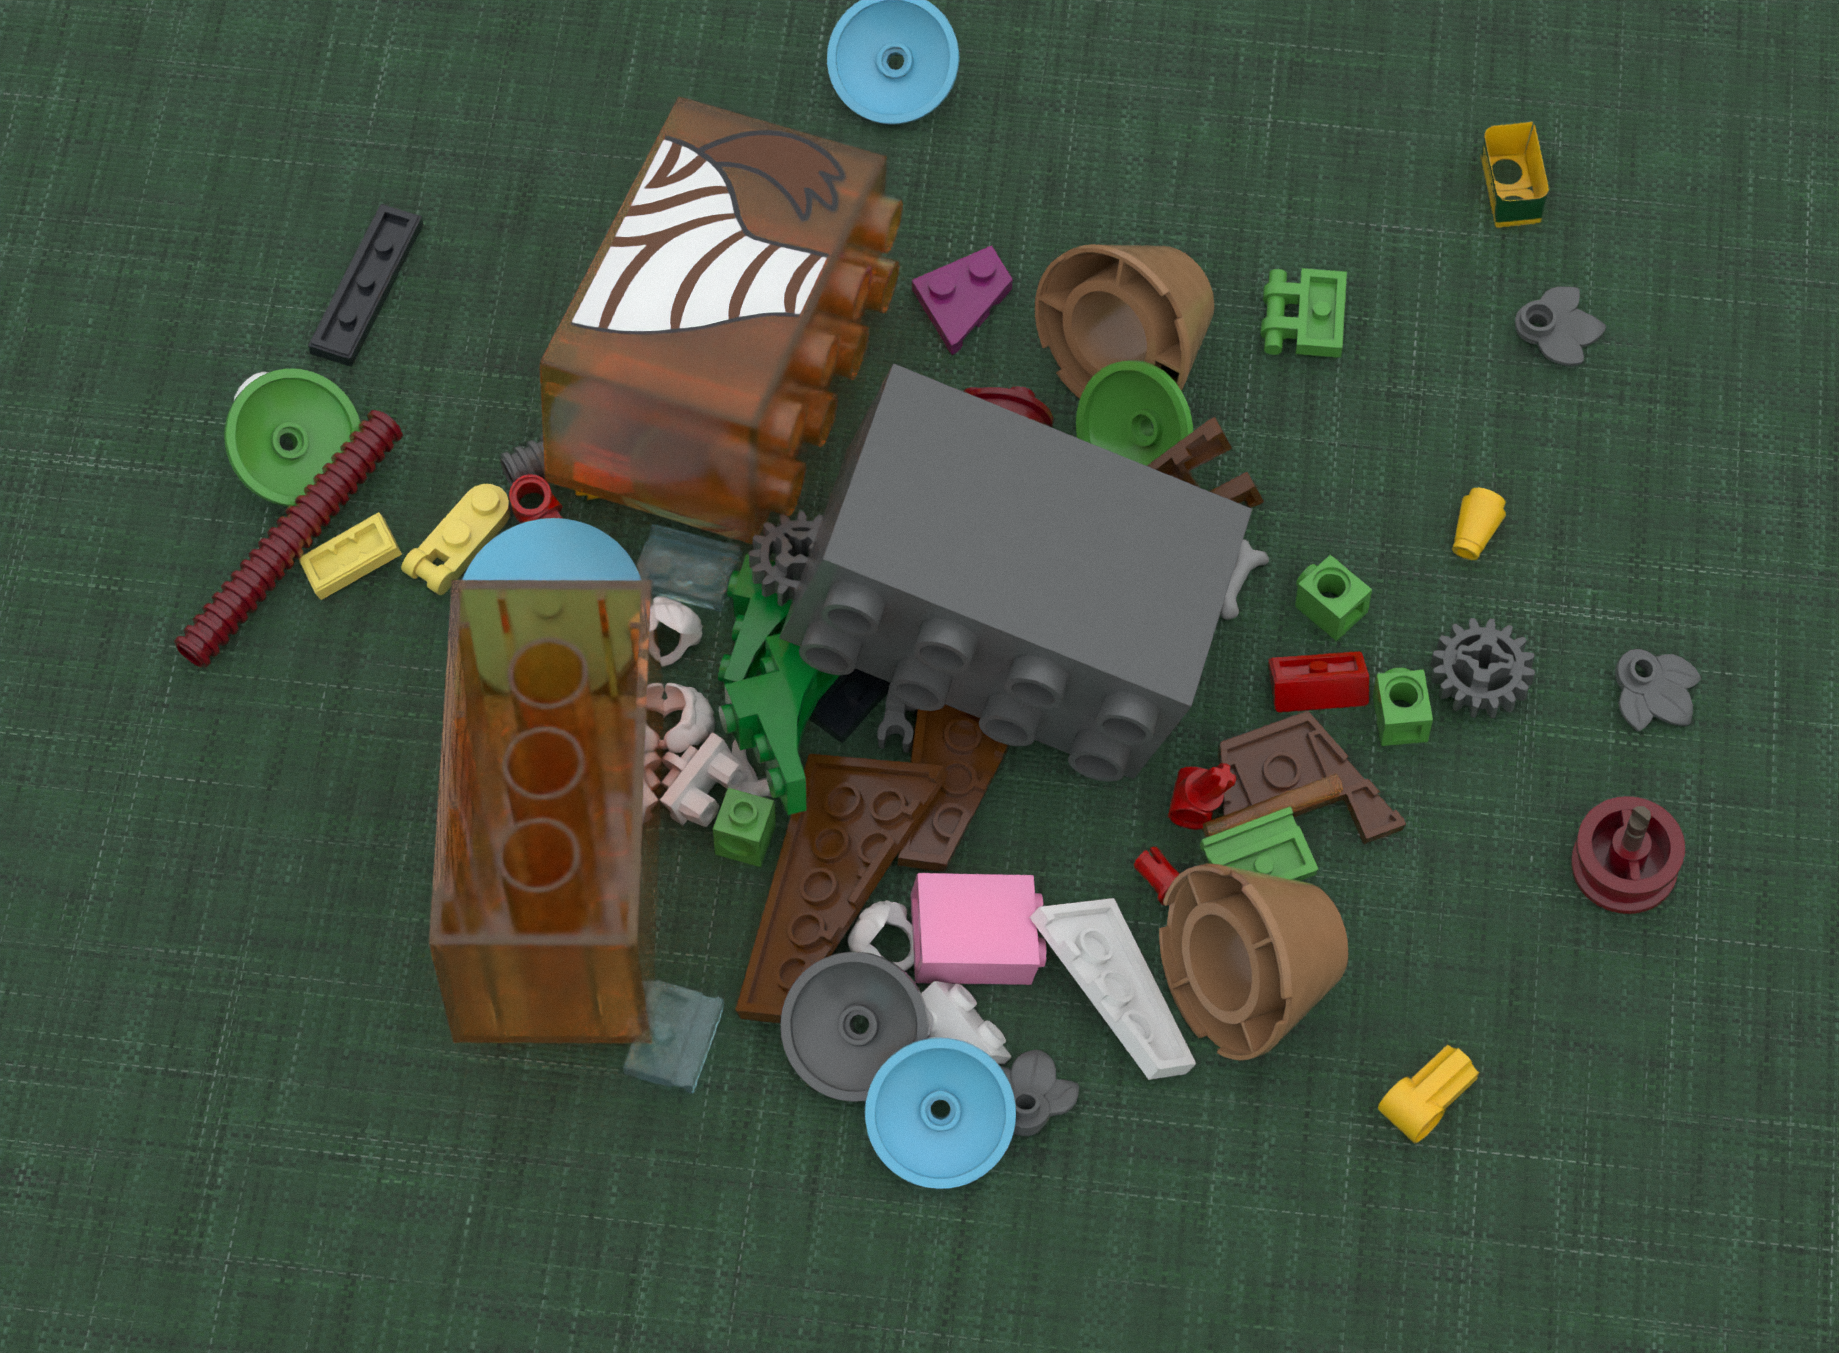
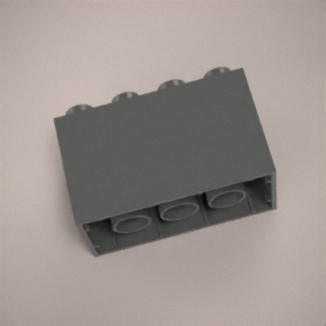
M893 363L847 449L779 638L800 646V657L808 665L819 671L833 675H847L852 673L854 669H858L891 682L889 685L891 694L897 700L910 707L935 711L943 708L946 704L980 718V729L987 736L998 742L1012 746H1027L1036 740L1069 753L1068 762L1070 766L1078 773L1091 779L1106 782L1120 780L1123 776L1134 779L1192 707L1252 509Z

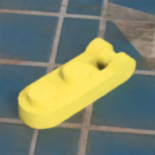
M481 484L469 490L418 548L412 549L407 554L401 566L402 572L413 579L422 578L427 582V587L436 594H445L469 567L478 552L506 525L510 518V504L506 492L493 484ZM436 558H439L445 563L436 566L432 562Z

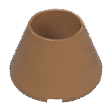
M1083 245L1070 249L1057 257L1047 267L1038 284L1035 298V320L1042 347L1049 346L1061 368L1056 372L1057 375L1078 398H1081L1086 385L1098 371L1115 362L1126 360H1139L1157 366L1167 373L1182 390L1214 314L1213 292L1205 273L1190 256L1169 246Z
M1208 863L1191 867L1180 873L1174 879L1165 895L1163 904L1170 906L1167 926L1159 928V941L1162 964L1169 989L1180 1013L1198 1038L1207 1036L1220 1047L1217 1053L1226 1058L1249 1060L1269 1052L1339 982L1345 972L1348 961V940L1343 920L1329 896L1313 884Z

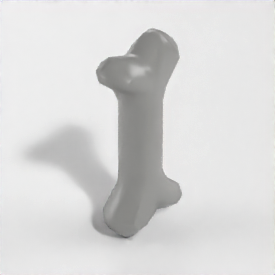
M1245 539L1242 541L1220 612L1221 617L1225 620H1231L1238 616L1239 609L1236 599L1249 572L1257 566L1267 565L1269 562V557L1264 551L1253 550Z

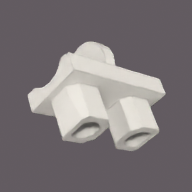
M712 732L699 750L690 745L681 758L672 752L665 754L662 762L670 772L661 782L668 790L660 801L671 812V818L681 825H684L689 820L707 827L719 809L717 801L707 795L716 782L727 789H736L746 777L747 772L743 765L732 755L725 741Z

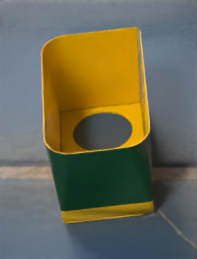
M1533 122L1496 125L1488 128L1485 132L1481 161L1496 227L1541 223L1549 187L1535 125L1529 139ZM1503 159L1512 160L1521 167L1522 177L1514 184H1501L1494 179L1493 164ZM1508 196H1519L1523 198V200L1509 201L1505 200L1504 198Z

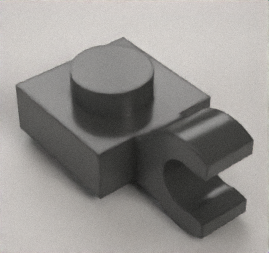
M888 690L884 719L877 730L878 747L884 749L889 735L900 734L904 737L903 752L909 753L913 747L914 732L912 725L907 721L908 711L917 712V709L897 700L890 690Z

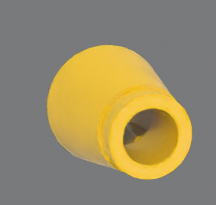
M1472 488L1469 495L1462 498L1454 545L1452 547V551L1455 554L1468 560H1477L1480 553L1506 516L1504 511L1506 501L1503 497L1488 489Z

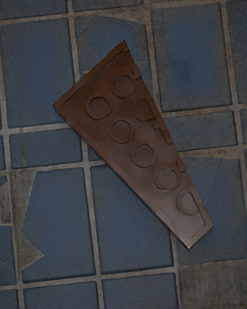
M946 704L943 708L935 711L918 709L911 763L943 765L948 773V777L901 847L898 856V866L945 872L1010 747V745L998 742L987 736L979 727L980 718Z
M808 754L804 768L807 811L791 814L735 1009L741 1019L781 1023L783 1005L792 985L807 968L833 954L948 777V773L943 765Z

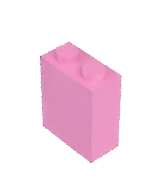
M917 874L910 894L915 983L939 981L950 984H1032L1038 968L1044 967L1046 963L1045 938H1038L1037 927L1029 918L1038 907L1043 906L1042 894L1035 893L1034 875Z

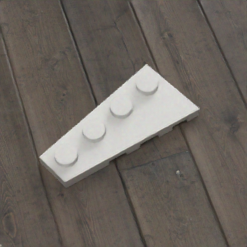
M1115 899L1038 907L1029 918L1146 1077L1150 1080L1187 1074L1196 1065V1062Z

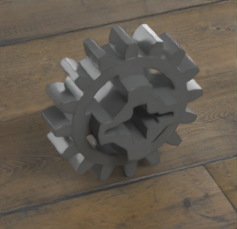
M799 511L797 521H790L785 514L780 515V526L775 527L773 524L766 522L764 524V536L754 535L753 550L749 551V566L752 568L753 583H762V595L764 597L777 593L778 605L780 606L787 603L788 599L794 598L823 515L819 514L813 522L806 521V515ZM774 553L776 554L775 565L772 567L769 560Z
M1471 618L1468 629L1465 631L1457 624L1452 625L1450 637L1440 636L1437 650L1433 651L1431 666L1434 667L1431 681L1435 684H1441L1438 694L1440 699L1450 696L1455 698L1452 708L1454 711H1458L1464 705L1469 706L1472 718H1476L1479 709H1486L1490 718H1496L1498 706H1502L1509 713L1512 712L1516 699L1521 701L1526 699L1529 690L1528 686L1532 685L1535 670L1531 669L1534 653L1524 652L1527 642L1526 638L1521 637L1513 640L1511 638L1513 627L1508 625L1502 631L1496 630L1495 619L1491 618L1488 620L1486 627H1479L1476 619Z

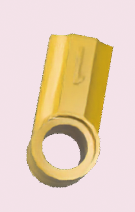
M1447 1045L1413 1078L1404 1077L1396 1083L1381 1100L1378 1110L1413 1143H1418L1439 1123L1445 1113V1109L1477 1080L1478 1071L1465 1053L1459 1048L1455 1049Z

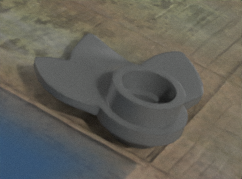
M1566 286L1551 288L1543 294L1540 300L1527 303L1517 312L1514 323L1517 334L1524 341L1537 344L1547 359L1564 366L1581 365L1584 361L1582 348L1597 341L1605 332L1606 325L1594 316L1577 309L1580 297L1579 289ZM1531 323H1540L1543 327H1536Z
M1643 649L1629 650L1619 658L1615 668L1616 681L1622 689L1618 704L1622 716L1637 732L1641 731L1650 723L1653 716L1676 726L1686 727L1691 723L1693 704L1687 689L1693 687L1701 680L1698 671L1691 663L1674 654L1655 657L1652 653ZM1635 665H1639L1645 671L1646 678L1636 673Z
M1030 1050L1021 1054L1014 1061L1012 1069L1000 1066L1006 1074L1014 1094L1016 1121L1013 1133L1016 1135L1031 1136L1038 1133L1048 1122L1049 1117L1069 1112L1077 1102L1079 1084L1069 1080H1056L1054 1061L1042 1050Z

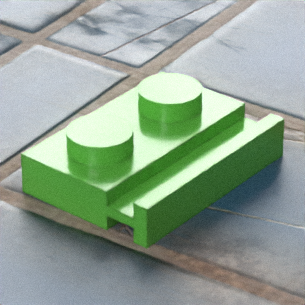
M1291 806L1204 838L1199 845L1211 864H1219L1297 881L1312 877L1319 870L1301 828L1297 826L1294 820Z

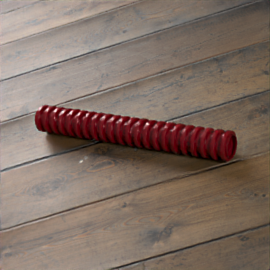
M372 410L367 414L368 421L363 420L358 425L359 432H352L349 435L350 442L346 441L340 446L341 453L336 452L332 455L331 460L333 463H326L322 467L323 474L318 473L314 476V485L308 484L304 488L305 495L296 497V506H289L286 509L287 516L278 518L276 521L278 527H271L267 531L269 537L262 538L258 542L259 549L254 548L249 552L250 560H242L240 563L241 570H235L230 574L232 581H225L221 585L222 592H216L212 595L213 603H206L202 607L204 613L195 615L193 618L195 624L193 626L187 625L184 628V637L178 636L174 640L176 648L182 656L198 667L206 668L211 664L209 657H216L220 653L219 646L228 644V635H234L239 631L237 624H244L248 620L247 613L256 611V602H263L267 598L266 590L272 591L276 587L274 581H280L285 577L283 570H289L294 566L293 559L302 557V548H309L313 544L311 538H316L322 533L320 527H326L330 524L331 519L329 516H336L340 512L339 505L344 506L349 501L348 494H355L358 491L357 484H363L367 480L366 473L371 474L376 470L375 462L381 463L385 459L384 452L389 453L393 450V441L399 442L403 438L400 426L390 416L376 410Z

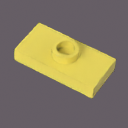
M378 512L302 555L299 561L315 594L322 600L402 555L385 519Z

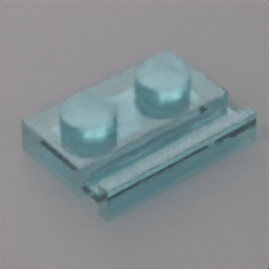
M652 523L650 536L644 544L636 566L642 580L644 592L721 612L727 597L730 577L742 556L741 546Z
M655 980L623 1066L625 1075L671 1088L674 1085L684 1088L686 1092L693 1094L724 1009L723 998H709L703 996L702 992Z

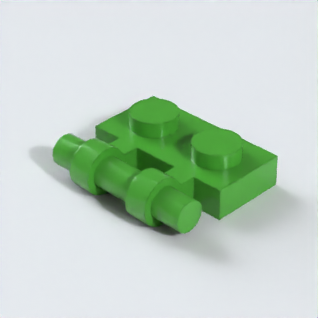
M1302 268L1300 283L1287 282V273L1284 270H1271L1269 273V283L1264 286L1263 302L1267 305L1266 318L1261 322V337L1265 339L1264 351L1271 355L1280 354L1282 352L1283 340L1292 338L1296 339V354L1341 358L1347 272ZM1288 304L1299 305L1298 317H1285V306Z

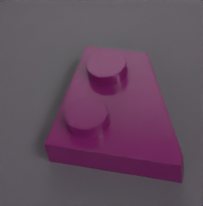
M989 246L913 279L912 291L949 352L953 355L963 347V340L975 326L979 328L988 318L991 308L996 304H1000L1012 290L1013 279L994 248Z

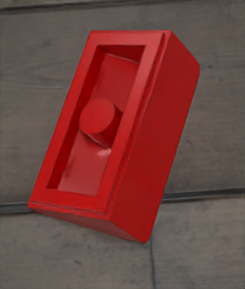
M1360 651L1268 659L1273 703L1277 712L1365 706L1369 703V673L1363 654Z

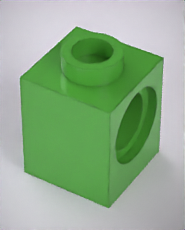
M1331 555L1318 566L1315 564L1308 566L1296 582L1298 590L1295 607L1335 641L1341 638L1368 613L1372 589ZM1332 592L1339 597L1327 598L1321 593Z
M1393 668L1385 673L1377 674L1373 690V702L1381 746L1428 742L1433 718L1424 670L1410 671L1407 668ZM1403 700L1411 706L1406 708L1398 707L1392 701Z
M728 788L713 827L715 855L761 867L776 828L774 800Z

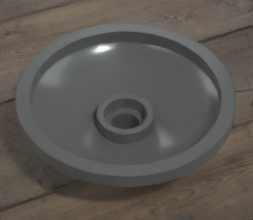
M866 952L834 954L823 958L807 968L789 990L781 1015L783 1047L796 1073L818 1092L843 1101H866L871 1082L882 1064L902 1047L922 1039H927L929 1036L927 1008L917 985L898 965L881 956ZM857 1015H863L869 1021V1028L865 1033H860L854 1028L853 1021Z

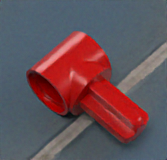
M528 474L514 481L509 491V498L513 514L518 522L522 524L538 519H564L560 515L563 506L551 492L546 480L540 476ZM529 493H538L544 497L543 503L535 509H526L519 504L522 497Z
M1220 763L1209 770L1200 767L1181 768L1177 773L1168 818L1174 824L1183 828L1193 830L1208 828L1211 824L1213 811L1223 802L1224 793L1236 783V775L1230 772L1231 766L1226 763Z

